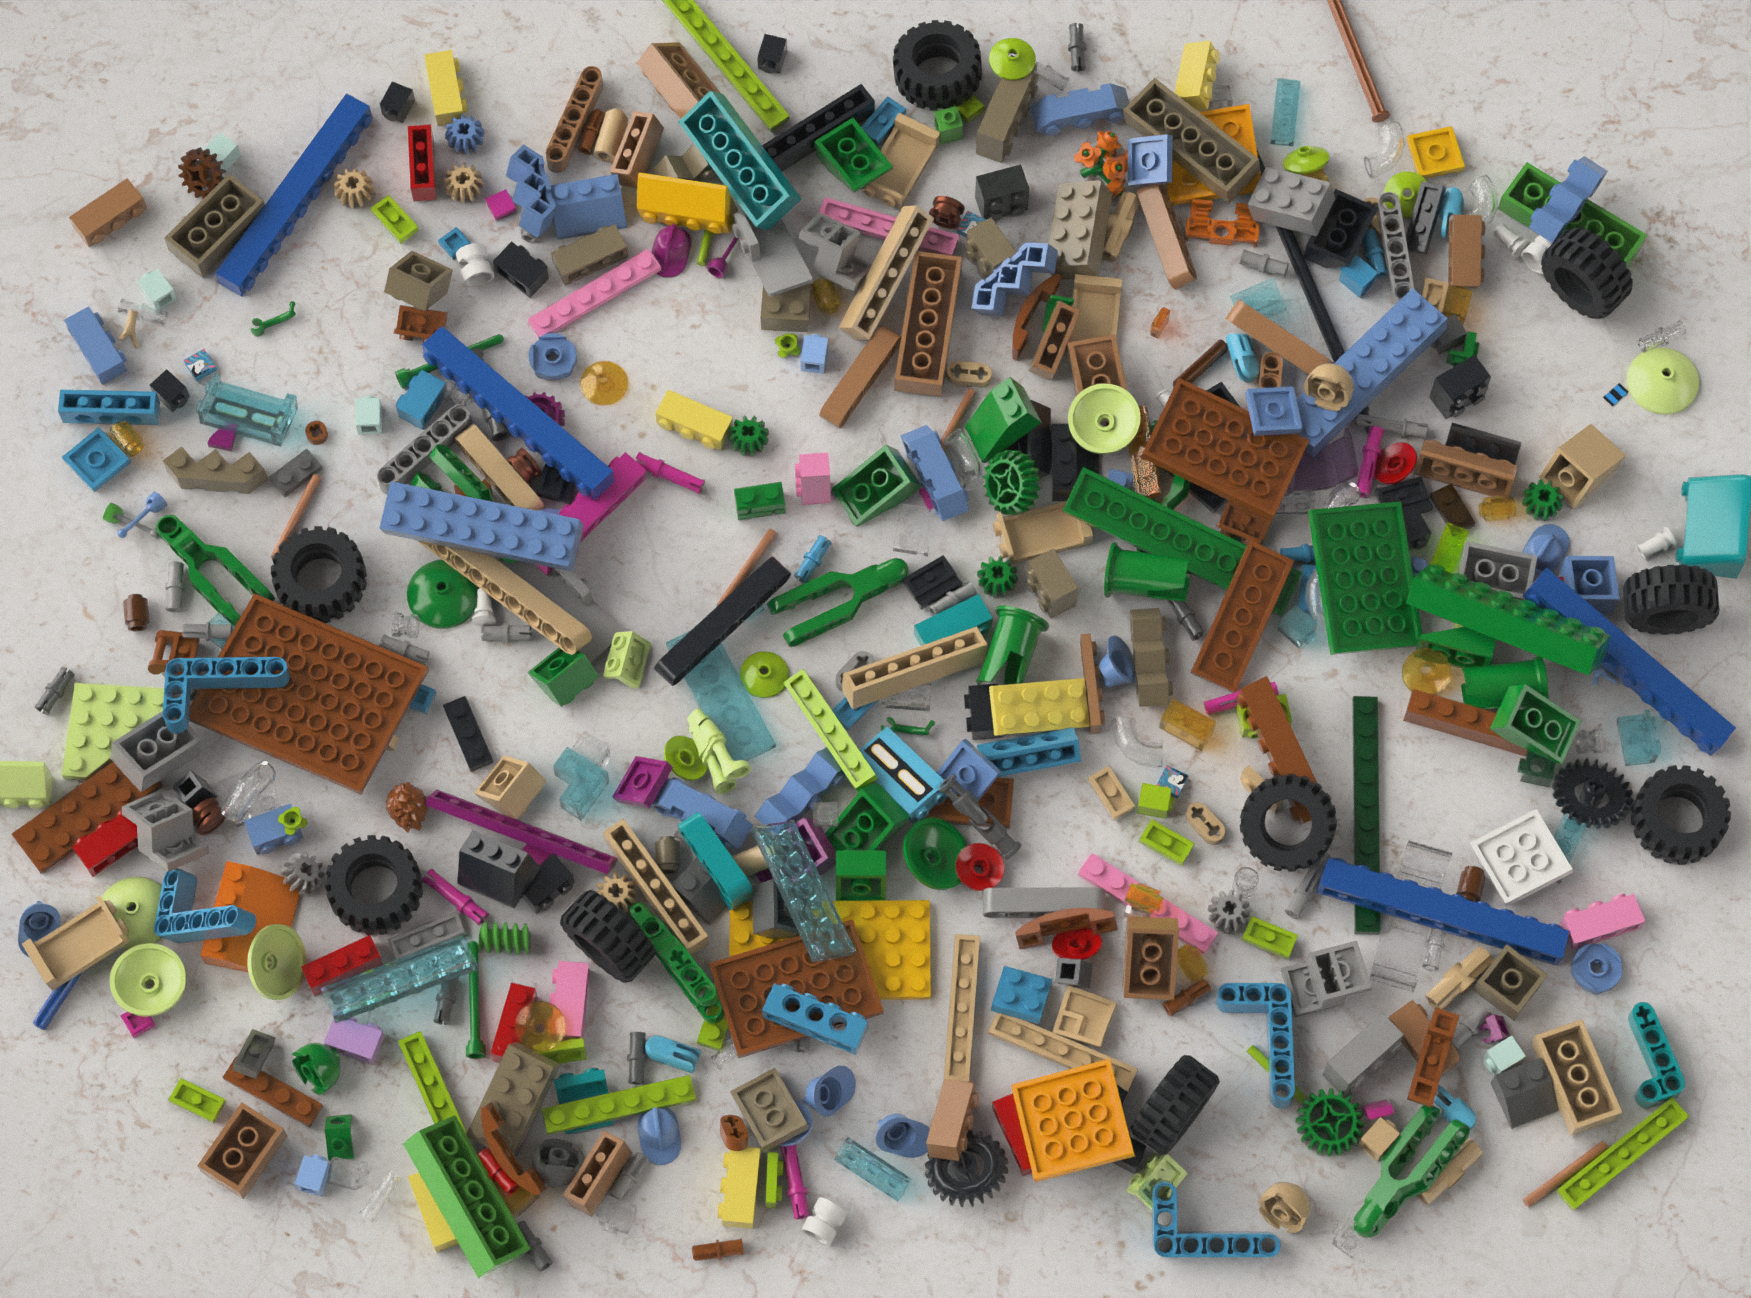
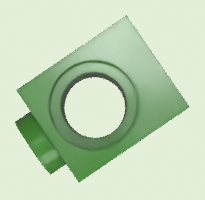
M957 106L934 112V126L940 132V145L963 139V123Z

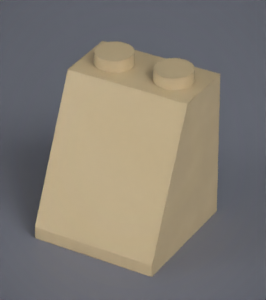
M1590 424L1557 449L1539 478L1545 484L1548 481H1552V488L1559 486V494H1563V500L1575 509L1617 470L1626 455L1597 428Z

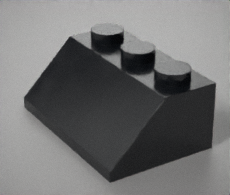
M1335 189V200L1318 235H1311L1306 245L1304 259L1325 268L1349 267L1378 207Z
M1031 400L1042 423L1002 452L1005 450L1022 451L1023 454L1029 455V460L1035 461L1034 468L1039 469L1037 477L1042 478L1050 475L1051 408Z
M1051 424L1052 501H1067L1083 467L1099 474V454L1082 448L1073 438L1068 424Z
M472 830L459 850L457 883L464 888L515 909L541 867L529 853Z

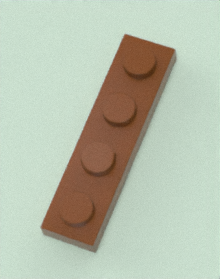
M237 1056L234 1058L222 1077L226 1082L309 1128L312 1126L323 1108L321 1103L262 1070L256 1079L233 1071V1065Z

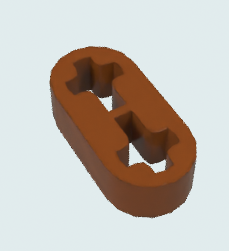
M736 1115L723 1116L720 1119V1134L725 1146L733 1151L745 1150L748 1147L749 1134L742 1118Z

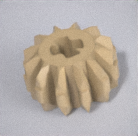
M463 163L462 168H458L454 164V171L447 170V178L444 179L446 194L448 196L451 195L454 202L461 198L463 204L468 198L473 202L474 195L480 196L481 188L484 187L482 174L480 171H476L474 165L467 168V165Z
M356 167L353 169V172H349L345 168V175L338 174V181L334 182L333 186L336 190L335 197L340 199L343 206L349 203L353 209L357 203L362 207L363 200L370 202V194L374 192L373 181L371 177H367V173L364 170L358 173Z
M616 872L613 874L614 879L611 880L605 875V883L600 882L597 884V888L600 890L597 892L613 902L619 909H623L625 913H628V905L632 906L636 902L633 898L638 896L637 890L633 889L635 887L634 881L627 882V875H623L619 879ZM614 891H619V897H613Z

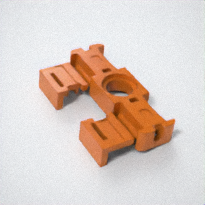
M1192 199L1190 217L1186 220V241L1191 237L1209 239L1210 244L1233 245L1234 241L1254 243V247L1257 246L1259 225L1252 219L1247 204L1236 203L1235 214H1238V220L1225 221L1214 220L1209 217V212H1212V200ZM1219 228H1224L1228 231V235L1220 237L1215 231Z

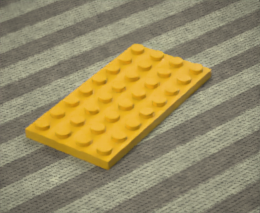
M930 900L810 901V932L853 919L880 1000L931 999ZM745 901L735 909L730 910L729 957L789 939H771L753 934V901Z

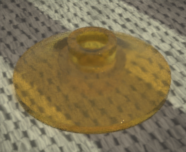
M599 361L586 368L581 376L580 386L583 395L590 402L602 406L611 405L618 402L625 395L628 388V378L625 371L618 364L610 361ZM606 377L608 380L601 382L600 378Z
M1430 648L1419 649L1411 653L1404 661L1402 678L1406 687L1411 692L1413 689L1436 695L1447 687L1451 678V666L1448 659L1441 652ZM1423 667H1430L1431 671L1428 674H1424L1422 672Z
M536 1001L526 1005L519 1012L515 1022V1031L519 1041L524 1046L533 1051L545 1052L555 1048L562 1041L566 1032V1021L562 1012L555 1005L544 1001ZM537 1024L543 1025L544 1031L537 1032L535 1026Z

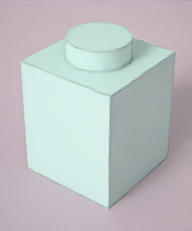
M220 132L205 147V149H210V155L217 154L216 160L223 161L220 167L226 171L241 156L238 145Z
M159 269L146 273L138 281L141 291L157 312L177 300L173 288Z
M364 396L356 399V428L358 435L382 434V404L380 398Z
M1511 1035L1487 1050L1483 1057L1485 1059L1483 1062L1491 1074L1497 1075L1523 1063L1526 1055Z

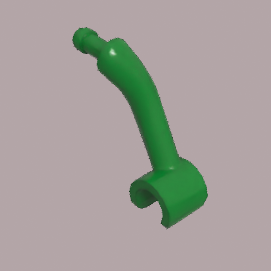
M291 301L289 311L264 322L259 318H254L252 324L260 327L257 329L251 328V333L254 336H261L266 328L293 318L296 315L294 312L296 303Z
M886 718V721L892 725L890 729L893 732L929 735V730L935 725L933 720H930L926 728L895 724L893 718Z

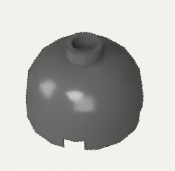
M546 1139L543 1144H536L532 1158V1167H534L543 1183L550 1187L570 1185L584 1162L585 1156L582 1150L579 1148L577 1152L572 1148L573 1143L569 1141Z

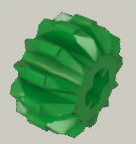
M744 415L743 422L736 419L734 421L735 426L729 428V433L731 434L729 436V443L733 444V450L741 449L742 456L746 452H750V455L754 456L755 450L762 453L763 445H767L769 442L767 438L769 430L764 428L765 422L763 420L757 422L755 415L751 420H748L747 416Z
M1540 479L1537 485L1532 482L1529 484V489L1524 490L1522 506L1527 507L1526 514L1534 513V520L1539 516L1544 521L1548 519V516L1554 518L1557 515V511H1561L1563 507L1561 502L1564 496L1559 494V486L1551 487L1552 481H1548L1546 485Z
M1001 555L998 557V561H995L990 556L989 564L982 562V570L977 571V577L980 578L978 585L979 587H984L985 594L993 591V597L995 598L997 593L1001 592L1005 597L1007 590L1013 591L1015 588L1014 583L1018 582V576L1015 575L1017 567H1011L1012 561L1010 559L1003 562ZM998 574L1002 576V578H999L998 576V579L993 577V575H996L997 577Z

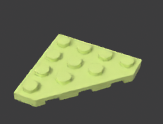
M75 683L62 769L63 779L88 780L102 766L112 762L110 759L112 742L163 711L164 688Z

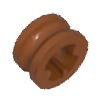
M312 421L306 426L305 433L307 440L311 444L320 445L327 440L328 432L324 423ZM315 429H320L321 435L317 434L318 437H313L312 431L316 432Z

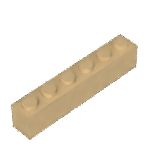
M918 206L902 207L840 323L839 329L855 340H870L934 220L932 216Z
M977 627L962 631L843 673L842 692L852 709L982 664L987 654V643Z
M624 818L603 832L604 841L671 934L681 942L691 956L708 946V935Z

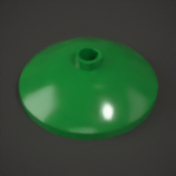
M442 559L435 560L423 565L414 573L408 584L407 601L411 612L420 622L432 628L447 629L464 623L473 615L474 610L477 608V590L480 588ZM440 585L446 586L444 590H438Z
M925 818L912 825L904 838L903 852L906 864L913 876L923 885L935 890H948L961 883L955 870V862L960 851L967 846L962 834L952 824L939 818Z

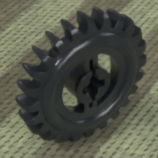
M1588 758L1584 760L1583 766H1581L1579 759H1576L1574 765L1568 762L1566 767H1561L1559 773L1554 777L1555 782L1552 785L1554 792L1552 795L1557 799L1555 804L1558 807H1562L1561 812L1563 814H1569L1568 819H1576L1578 825L1585 823L1587 828L1594 825L1596 829H1600L1602 825L1604 828H1610L1611 824L1614 826L1618 825L1630 813L1633 798H1630L1633 791L1627 790L1630 783L1624 782L1621 784L1624 774L1614 777L1617 768L1615 767L1612 771L1607 772L1608 763L1606 762L1602 768H1599L1598 759L1595 760L1593 766L1589 765ZM1585 783L1580 793L1579 801L1575 795V787ZM1605 793H1607L1609 803L1605 807L1596 808L1600 805Z
M972 1129L968 1130L966 1134L967 1148L965 1152H974L984 1160V1170L980 1176L977 1161L971 1154L961 1153L965 1167L970 1171L971 1177L963 1166L961 1156L959 1161L954 1162L959 1181L953 1179L948 1173V1165L951 1160L929 1157V1153L927 1155L929 1159L925 1163V1168L927 1169L925 1177L929 1179L927 1184L930 1188L933 1187V1194L935 1196L940 1193L942 1202L949 1196L951 1206L954 1205L956 1199H959L962 1208L966 1199L969 1200L972 1207H974L975 1198H978L984 1204L983 1195L986 1194L993 1199L991 1189L993 1188L1000 1192L1001 1189L998 1182H1006L1003 1175L1008 1174V1168L1005 1166L1008 1164V1159L1004 1157L1005 1150L1000 1148L999 1141H993L991 1135L983 1138L982 1131L974 1135Z

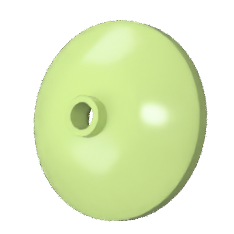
M1659 347L1646 350L1634 359L1627 374V385L1633 399L1644 409L1656 414H1674L1687 408L1695 399L1699 389V375L1696 367L1687 356L1674 349ZM1662 372H1668L1670 376H1664Z
M1097 384L1084 389L1075 397L1068 413V425L1075 441L1082 448L1096 454H1111L1124 449L1134 440L1140 428L1141 417L1136 400L1128 391L1113 384ZM1102 421L1109 422L1107 427H1103L1100 424Z
M144 877L122 879L113 884L102 896L105 901L111 900L117 910L114 913L116 919H122L129 929L126 935L130 942L122 946L121 948L130 949L140 944H155L162 938L154 932L162 886L151 879ZM136 905V909L128 911L129 906Z
M272 924L264 927L254 937L248 952V972L253 986L263 997L270 1000L287 999L299 989L305 976L301 966L307 964L306 952L301 938L292 928L286 925Z
M140 944L128 949L116 960L110 973V989L115 1001L122 1009L137 1016H156L168 1011L180 1000L186 986V971L181 959L174 951L159 944ZM148 983L155 984L151 989L146 988Z

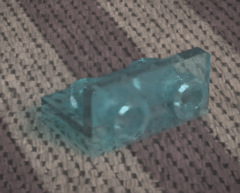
M1644 710L1639 715L1618 717L1616 722L1625 766L1655 763L1658 754H1661V745L1659 739H1655L1656 720L1654 716L1651 717L1650 710Z

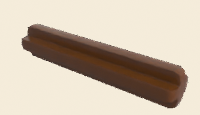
M1222 339L1218 340L1178 378L1192 384L1228 351L1227 343ZM1176 378V379L1173 381V385H1172L1173 388H1174V386H1175V384H1176L1178 378Z

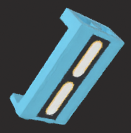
M888 726L860 749V752L878 776V779L874 782L877 781L910 816L909 821L912 824L924 819L930 809L936 804H941L947 798L944 792L938 791V787L944 780Z

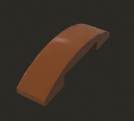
M1057 273L1043 281L1022 305L1013 331L1012 358L1014 360H1018L1028 343L1029 332L1024 330L1041 300L1047 303L1049 297L1057 293L1061 286L1062 275Z
M1071 908L1040 916L1023 925L1015 934L1019 949L1044 945L1043 936L1089 927L1092 928L1093 935L1117 931L1118 928L1114 912L1096 908Z
M1435 1007L1407 1100L1432 1108L1460 1015Z
M490 1102L482 1107L481 1120L484 1135L499 1165L511 1179L534 1195L542 1193L547 1187L538 1176L534 1167L524 1171L499 1133L498 1128L505 1124L493 1103Z

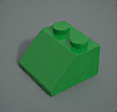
M561 648L556 649L528 671L530 677L546 695L561 707L572 702L578 693L591 687L594 681L599 678V675L585 654L577 651L571 655Z
M851 849L836 851V901H886V851L875 849L868 851H854Z

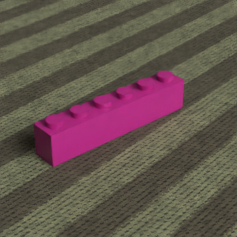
M626 452L620 458L616 456L609 463L608 467L613 470L615 482L595 501L588 495L585 497L579 492L575 497L576 500L571 505L566 504L560 510L559 515L580 519L583 523L580 543L645 481L647 470ZM534 564L546 576L552 571L551 567Z

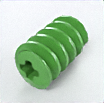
M484 921L479 931L478 952L480 953L483 946H485L486 952L491 953L495 946L497 954L502 952L503 947H505L507 954H511L515 947L517 955H521L523 948H525L526 954L529 955L531 931H529L527 923H524L522 930H519L517 923H514L512 929L509 930L507 922H504L502 929H499L497 922H494L492 928L489 929L487 921Z

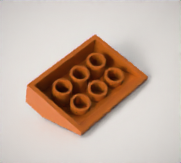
M226 861L214 907L234 905L255 914L256 925L253 931L247 935L204 940L200 954L204 963L248 972V952L256 934L264 927L272 924L292 927L300 898L297 889L290 891L291 885L289 883L283 884L285 877L253 866Z

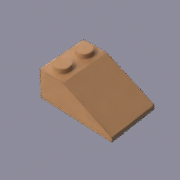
M1115 334L1068 342L1076 396L1084 389L1097 384H1113L1127 391Z

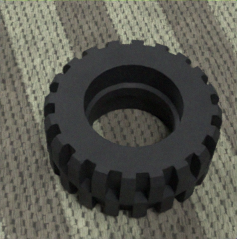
M932 20V23L927 24L922 22L918 24L919 27L915 28L913 26L907 30V35L903 34L898 40L899 43L895 45L893 56L894 78L900 94L904 97L906 96V100L909 103H916L917 107L922 109L928 107L931 111H937V108H950L952 103L959 106L963 104L962 98L964 97L966 101L973 96V92L977 91L980 86L979 81L982 79L981 51L978 41L974 39L973 34L969 30L964 31L963 26L959 24L952 25L951 21L944 20V23L938 20ZM932 57H946L957 63L952 70L942 74H930L918 68L923 61Z
M1573 228L1566 230L1543 253L1541 269L1545 273V279L1550 283L1551 289L1571 309L1577 310L1583 316L1587 315L1588 318L1592 319L1609 316L1632 291L1633 279L1631 278L1630 270L1626 267V262L1620 258V254L1606 240L1603 241L1599 235L1592 234L1587 229Z
M314 526V530L308 531V528L300 529V534H291L288 536L289 541L287 543L282 542L279 545L280 553H274L272 559L274 565L271 566V576L277 597L285 607L316 620L322 619L323 623L331 622L330 618L336 617L338 620L344 617L343 612L346 610L351 612L355 608L354 602H360L363 597L362 591L366 590L367 582L365 577H367L361 552L353 540L349 541L348 535L343 532L337 534L335 528L328 527L327 530H323L322 526ZM329 559L341 566L342 571L338 580L324 590H307L297 583L296 579L299 571L313 560Z
M1671 564L1662 567L1655 566L1651 569L1646 568L1639 573L1632 574L1623 585L1625 620L1631 628L1637 629L1639 632H1648L1649 634L1660 633L1661 635L1692 632L1695 629H1702L1706 625L1712 624L1719 615L1720 608L1716 577L1709 570L1701 569L1699 566Z
M1674 765L1668 766L1666 771L1663 769L1658 770L1653 777H1649L1644 782L1631 809L1633 812L1631 825L1636 826L1633 832L1636 838L1641 837L1642 842L1640 845L1644 850L1650 848L1653 857L1657 859L1658 856H1662L1665 858L1664 862L1671 864L1673 860H1678V865H1686L1688 860L1696 863L1702 857H1708L1712 854L1729 828L1728 823L1731 820V812L1728 811L1730 807L1729 798H1723L1726 791L1722 785L1719 787L1715 785L1716 779L1712 775L1708 778L1703 775L1704 771L1699 768L1695 772L1691 770V766L1683 765L1681 769H1677V766ZM1670 797H1681L1691 801L1702 815V827L1692 833L1674 831L1663 822L1659 814L1658 807L1660 802Z
M1291 773L1284 776L1281 774L1275 775L1273 778L1266 779L1255 787L1245 801L1240 815L1242 840L1244 845L1249 847V853L1253 858L1257 857L1260 859V863L1266 867L1270 865L1274 867V870L1281 871L1282 869H1287L1288 872L1296 871L1299 868L1305 869L1310 867L1312 863L1318 862L1329 849L1337 828L1335 805H1332L1330 801L1331 797L1328 792L1325 793L1321 789L1322 786L1317 782L1316 784L1310 781V778L1306 776L1298 777L1296 774ZM1294 800L1304 805L1309 811L1312 819V828L1308 837L1301 843L1284 845L1275 841L1268 834L1265 827L1266 813L1278 801Z
M367 835L368 840L362 841L360 837L353 839V845L349 846L346 843L341 847L342 853L340 855L338 853L333 855L331 858L333 864L328 865L326 869L325 889L334 914L339 917L340 922L345 926L350 925L351 929L358 933L364 930L366 935H374V931H379L380 935L388 933V928L393 927L394 930L401 928V921L405 920L408 922L412 918L411 912L417 911L420 906L419 899L423 895V881L416 860H414L409 849H404L402 843L397 840L391 842L390 837L383 835L380 840L376 839L375 835ZM380 866L388 868L395 873L397 886L394 892L384 901L366 904L357 901L353 897L351 885L361 871L370 867Z
M584 891L561 916L560 925L575 945L606 973L623 983L633 981L655 956V946L651 943L652 941L649 937L645 935V932L625 912L596 891Z
M1183 1055L1161 1080L1137 1114L1130 1127L1133 1135L1157 1153L1168 1154L1186 1133L1215 1092L1220 1082L1218 1075L1191 1055Z

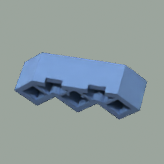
M1109 83L1101 85L1100 90L1089 92L1088 88L1069 91V96L1057 98L1056 94L1045 96L1030 106L1035 130L1052 136L1058 134L1067 125L1079 129H1087L1099 119L1112 123L1120 122L1124 119L1123 109L1129 104L1126 88Z
M523 144L510 157L506 176L517 183L512 201L523 207L519 227L539 238L551 226L556 204L551 196V186L548 174L545 173L543 156Z
M1585 156L1578 161L1575 159L1567 170L1570 173L1567 179L1553 186L1549 193L1551 199L1548 204L1542 208H1536L1530 218L1533 222L1529 228L1551 243H1554L1565 232L1567 224L1576 218L1583 209L1586 200L1593 196L1608 172Z
M1026 242L1015 255L1004 260L993 270L994 272L985 280L982 279L975 285L971 309L981 315L1004 317L1007 294L1029 295L1033 272L1055 274L1058 250L1046 243Z
M925 425L900 435L907 457L915 464L920 484L929 493L935 514L942 521L969 511L967 505L969 501L968 493L965 488L961 487L955 475L954 465L950 459H947L940 445L941 440L938 433Z
M826 747L816 752L807 767L792 775L780 793L766 799L754 816L774 836L785 832L796 824L810 809H815L822 798L833 787L839 786L845 780L846 775L829 749Z
M675 777L666 780L657 794L656 800L651 805L662 816L677 818L681 822L696 812H700L725 848L739 850L753 826L746 819L747 816L742 811L733 810L723 805L711 795L702 794Z

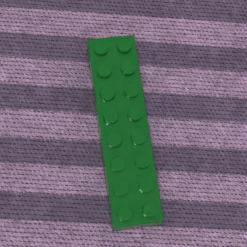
M1436 564L1428 565L1414 577L1406 601L1408 605L1588 676L1602 663L1611 635L1606 634L1599 627H1588L1583 625L1578 619L1565 618L1560 616L1555 610L1539 608L1532 601L1516 599L1509 592L1493 590L1486 583L1470 581L1467 576L1460 573L1452 574L1445 571L1444 567Z

